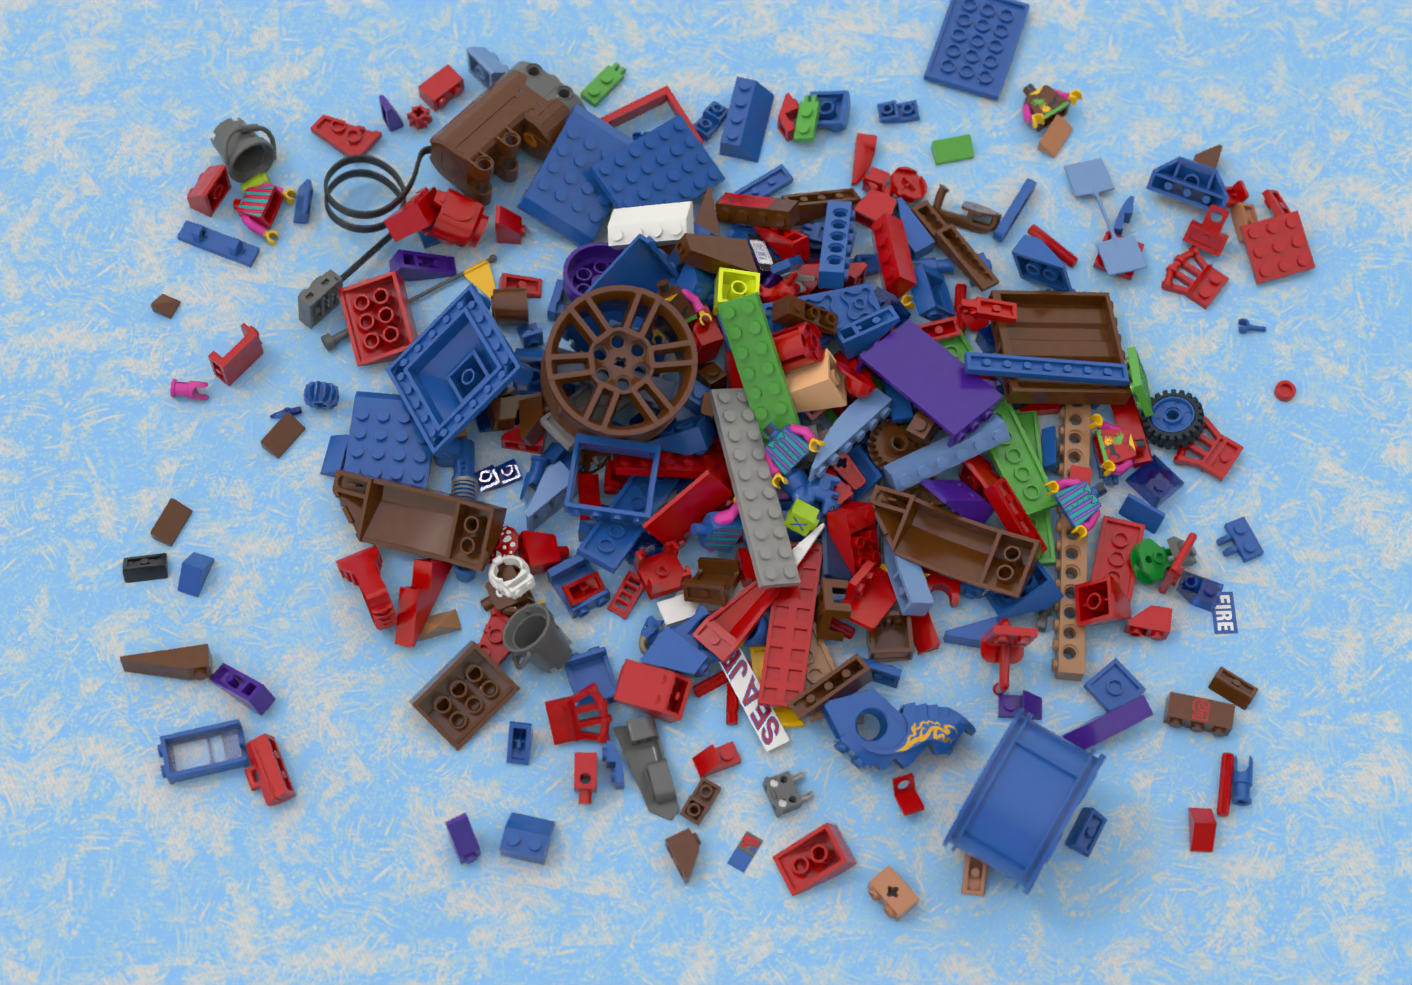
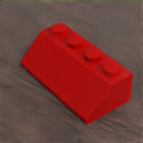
M884 213L871 224L872 243L886 305L890 306L916 286L917 280L903 220Z

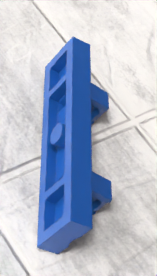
M188 220L185 221L177 235L179 241L250 268L260 253L259 247Z

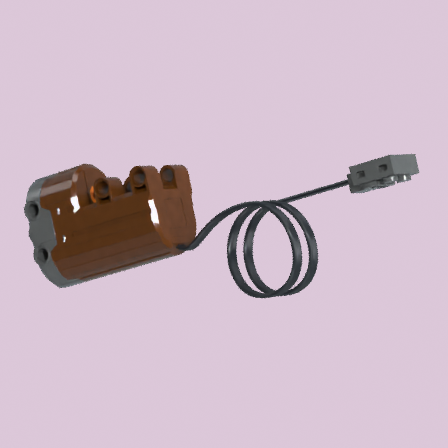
M520 61L430 139V146L423 147L419 151L413 174L406 187L399 174L386 162L376 157L357 154L347 156L336 162L328 170L324 179V204L326 212L330 219L338 226L352 232L373 233L387 228L384 222L373 225H357L344 221L331 210L329 204L338 212L358 219H372L383 216L399 204H401L399 207L401 208L406 203V196L415 183L421 160L426 154H431L429 156L431 163L446 180L458 188L465 196L482 203L483 206H487L492 200V186L489 180L495 174L501 180L508 183L516 181L519 164L515 157L521 150L535 159L544 161L566 123L565 121L573 106L578 104L584 109L586 107L573 92L572 88L560 82L555 75L544 71L537 63ZM369 163L390 174L399 185L401 192L387 177L367 169L346 171L337 176L329 186L328 183L340 168L348 164ZM367 177L381 182L397 197L382 208L371 211H358L339 204L330 194L336 186L347 179ZM390 232L342 275L339 276L330 269L322 276L317 277L310 284L309 288L302 290L298 295L299 320L312 329L338 306V289L343 288V282L392 239Z

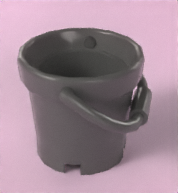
M232 118L221 122L214 129L213 132L216 136L214 140L211 137V143L222 158L231 179L237 183H245L259 172L261 174L267 172L274 160L277 159L275 138L271 131L264 126L246 124L241 118H237L239 121H233ZM263 131L266 133L270 143L263 137H259L255 132Z
M527 603L510 617L504 627L503 644L512 653V661H514V666L517 670L523 669L530 662L541 672L552 673L549 669L556 667L559 670L568 662L572 654V649L569 647L570 643L572 644L571 640L555 623L552 613L542 604Z

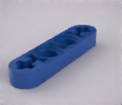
M1029 178L1026 179L996 228L993 239L1001 243L1004 241L1032 195L1037 182Z

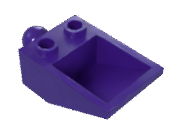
M923 480L921 483L957 515H962L965 518L985 524L995 511L988 501L961 480Z

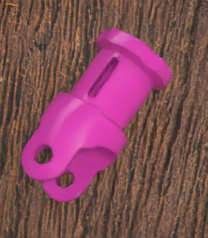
M172 379L170 396L173 398L185 396L189 399L207 400L209 396L207 394H200L197 391V387H208V383L191 380L190 382H179L176 379Z

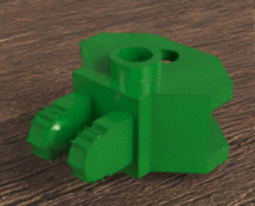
M1151 538L1143 539L1140 544L1134 545L1129 559L1135 578L1145 586L1153 585L1161 580L1165 570H1168L1174 562L1169 561L1167 557L1173 556L1170 548L1160 547ZM1138 562L1141 563V569L1137 566Z

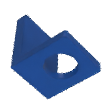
M536 323L517 328L524 349L535 348L544 344L542 329H538Z

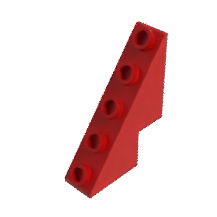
M433 558L414 560L412 585L400 587L395 644L415 647L453 566L452 563Z

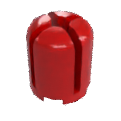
M807 321L771 333L784 373L823 361L825 357V349L821 350L819 341L822 334L815 323L809 324Z

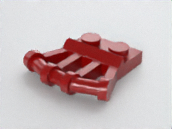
M1192 246L1185 253L1176 255L1173 259V264L1168 265L1161 288L1165 291L1184 295L1206 310L1227 284L1229 278L1213 268V265L1207 264L1200 255L1199 249L1196 246ZM1193 258L1201 270L1187 262V260ZM1181 267L1182 269L1196 277V279L1192 280L1188 276L1181 273L1178 269ZM1173 278L1177 279L1187 287L1174 284Z
M1204 416V429L1216 441L1200 433V438L1197 441L1209 447L1210 450L1207 452L1195 444L1191 445L1189 442L1186 448L1179 445V450H1177V455L1174 456L1173 463L1179 466L1197 467L1202 472L1205 471L1222 482L1244 447L1221 434L1211 421ZM1186 450L1192 452L1193 454L1197 455L1203 460L1186 457Z
M595 682L572 696L545 701L555 745L575 740L577 742L581 739L595 740L600 743H606V740H610L608 733L612 717L607 709L609 707L608 700L603 698ZM587 695H591L596 701L575 706L576 702ZM599 710L600 716L582 720L578 719L577 714ZM601 724L600 733L581 731L583 727Z

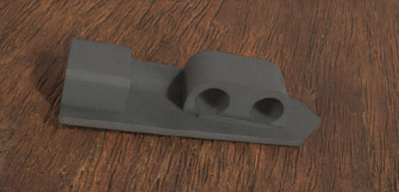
M644 716L626 721L627 726L614 727L615 735L649 812L671 821L680 809L654 717Z

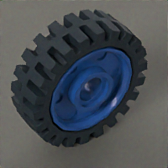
M1171 389V393L1168 394V391L1164 390L1162 396L1158 392L1155 394V399L1151 397L1154 415L1145 417L1142 410V424L1146 438L1150 439L1153 445L1157 443L1159 448H1162L1164 445L1166 450H1170L1171 446H1174V450H1179V445L1186 448L1188 447V442L1192 445L1195 443V439L1198 440L1200 438V433L1203 432L1204 412L1202 404L1198 402L1196 397L1192 398V394L1189 392L1185 395L1183 390L1176 393V389Z

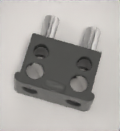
M787 771L770 778L765 777L762 786L777 818H780L782 814L800 808L804 801L814 798L812 791L799 795L794 782L805 778L803 771L792 775Z

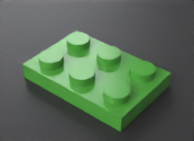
M1133 346L1127 348L1128 357L1125 358L1127 367L1131 369L1128 370L1130 382H1133L1130 383V389L1132 394L1138 397L1136 398L1138 409L1143 410L1145 417H1149L1154 414L1147 376L1137 350Z

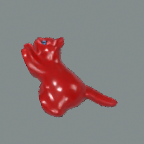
M795 270L788 279L781 280L777 285L770 288L760 284L759 296L763 304L774 302L788 294L797 297L796 294L801 289L800 285L795 282L798 272Z

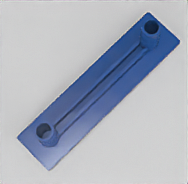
M871 283L797 297L837 314V329L881 310ZM773 302L762 304L771 333L786 329V327L772 322ZM718 313L717 318L726 341V348L732 353L720 313Z

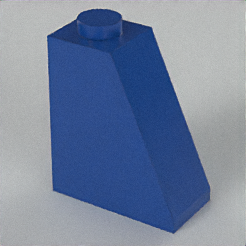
M668 626L664 628L640 659L644 664L696 678L700 674L703 675L710 667L708 656Z

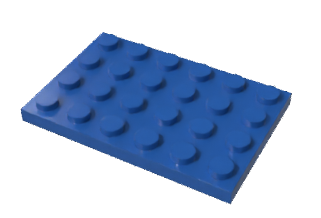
M951 0L925 71L924 79L998 101L1030 4L1016 0Z
M680 114L589 168V171L616 209L693 201L706 193L708 187L714 188L726 179Z

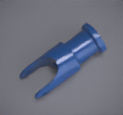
M949 258L912 260L913 264H924L939 273L954 274V263Z
M541 456L531 457V467L529 472L526 473L520 500L524 498L528 486L536 492L545 468L549 465V461Z
M1250 755L1248 768L1245 771L1239 772L1237 770L1238 760L1237 756H1235L1232 782L1235 788L1232 803L1239 806H1248L1252 804L1250 787L1253 784V759Z

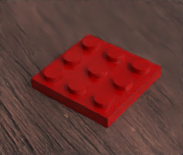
M1298 210L1239 227L1256 285L1316 268Z

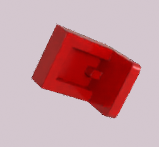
M1238 180L1233 186H1225L1229 195L1225 207H1233L1238 202L1243 203L1249 197V193L1242 180Z

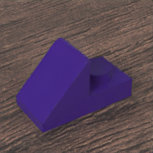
M1023 690L1021 695L999 694L998 718H1014L1022 707L1025 709L1024 716L1027 717L1029 713H1032L1031 720H1042L1041 697Z

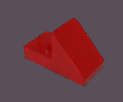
M733 741L716 748L712 744L692 758L700 779L741 764L740 756Z

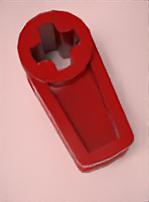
M843 453L840 458H845L843 461L845 465L842 467L835 464L832 468L856 490L866 480L851 458Z

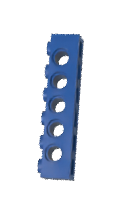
M828 200L819 264L818 288L841 289L843 288L844 281H848L855 222V210H852V202Z

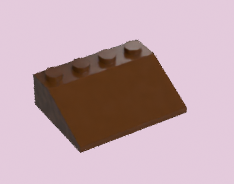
M471 640L409 703L458 751L520 688Z

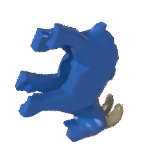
M701 604L691 618L670 628L708 656L710 659L708 664L711 665L715 662H721V660L705 649L692 636L693 632L709 615L704 605ZM649 616L646 619L639 638V649L643 655L647 651L646 645H652L663 631H660L659 627L665 622L664 620L658 621L653 616ZM708 668V670L703 675L700 674L698 677L706 676V678H709L711 674L710 668Z

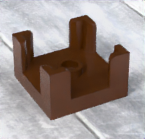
M822 579L815 606L817 639L843 642L844 633L828 630L832 618H850L851 605L833 602L832 588L847 589L848 580Z

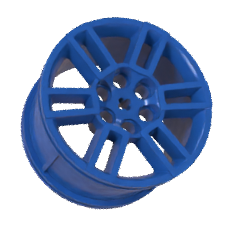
M1021 707L969 793L942 846L947 847L949 843L952 844L951 851L955 852L959 848L1015 881V889L1022 885L1024 887L1022 893L1028 895L1042 867L1049 861L1061 840L1065 827L1076 808L1086 796L1097 776L1096 773L1107 756L1101 753L1098 758L1095 757V749L1088 753L1031 720L1032 713H1029L1027 717L1024 716L1025 709Z

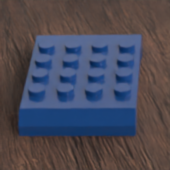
M575 104L529 188L519 201L517 208L581 247L592 242L613 205L589 171V168L634 140L583 107Z
M357 391L354 398L344 471L428 488L432 451L399 394Z

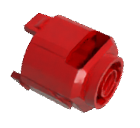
M448 188L447 192L438 189L432 203L441 207V210L430 228H424L420 232L449 246L455 244L462 248L466 246L475 248L489 219L488 216L483 214L485 210L483 204L453 189Z

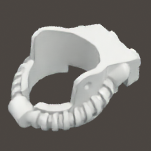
M498 555L492 560L493 564H491L488 571L489 581L502 595L517 599L536 585L534 576L530 574L528 564L522 558L514 555H504L503 557ZM503 562L505 565H515L519 567L520 573L512 580L503 581L502 578L497 577L498 566Z

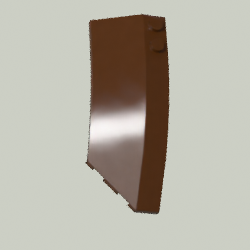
M336 469L332 488L335 497L339 498L343 506L342 510L347 520L354 526L357 532L355 535L359 542L397 549L480 572L484 571L503 530L507 508L478 500Z
M875 485L869 502L873 503L875 518L893 554L930 571L978 588L1019 599L1034 573L1042 553L1040 540L976 522L916 498L912 494Z

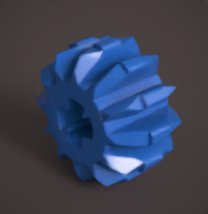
M325 381L309 382V384H306L303 394L305 404L311 408L333 409L339 401L338 387Z

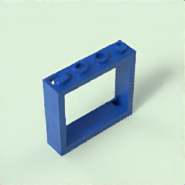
M576 433L564 504L565 513L574 517L587 515L595 520L608 518L616 523L629 521L634 525L642 526L651 518L661 445ZM581 449L653 459L645 513L573 503Z

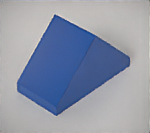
M193 552L182 562L177 590L199 597L213 565L214 558Z
M510 721L507 763L529 764L533 738L532 723Z

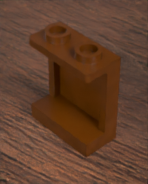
M699 557L696 575L693 579H685L683 581L684 601L726 605L741 580L739 560Z

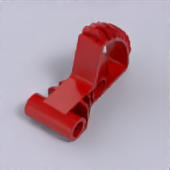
M374 545L336 560V564L342 578L346 577L349 582L359 586L378 630H386L397 623V616L388 590L380 576L381 563L383 561L377 546Z

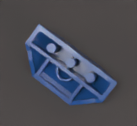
M1181 156L1153 169L1146 187L1148 190L1207 211L1212 204L1225 209L1229 198L1218 169ZM1219 211L1213 212L1222 216V214Z

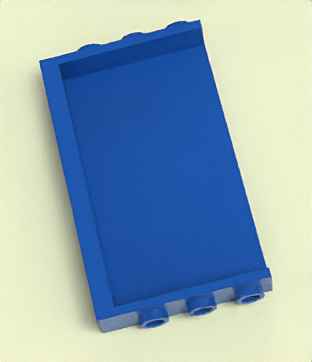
M639 233L585 293L612 285L641 287L658 293L657 283L666 279L671 287L676 284L680 275L677 272L679 268L672 261L667 260L668 255L662 249L656 247L658 243L651 236L646 238ZM602 312L608 323L610 320L622 323L625 315L624 312ZM591 316L583 318L596 336L601 334L600 329ZM636 316L632 326L640 328L643 319ZM573 325L562 335L565 341L568 342L570 340V347L575 352H588L589 344ZM601 351L594 353L596 359H599Z

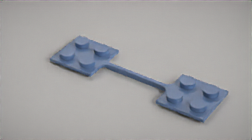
M1102 158L1065 165L1064 169L1076 198L1092 195L1096 198L1112 238L1110 240L1096 243L1108 276L1147 268L1135 236L1131 235L1120 238L1115 235L1099 194L1101 192L1114 190Z

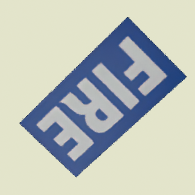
M1209 592L1215 634L1238 633L1233 592Z

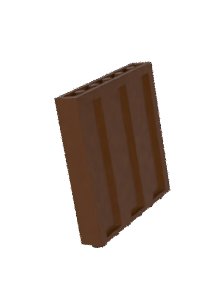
M991 290L989 299L1017 303V320L1015 324L990 320L997 354L1125 364V351L1121 347V334H1118L1117 318L1114 317V304L1110 300L1109 292ZM1001 376L1007 403L1126 405L1130 396L1133 395L1130 389V380L1127 386Z

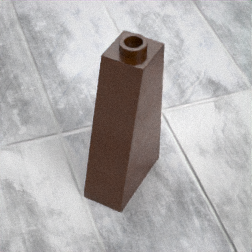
M685 233L675 245L680 262L717 275L719 267L758 273L747 239Z

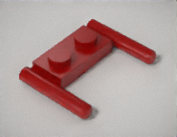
M1189 533L1158 588L1160 593L1166 594L1170 585L1175 587L1185 569L1182 564L1197 539L1195 533Z

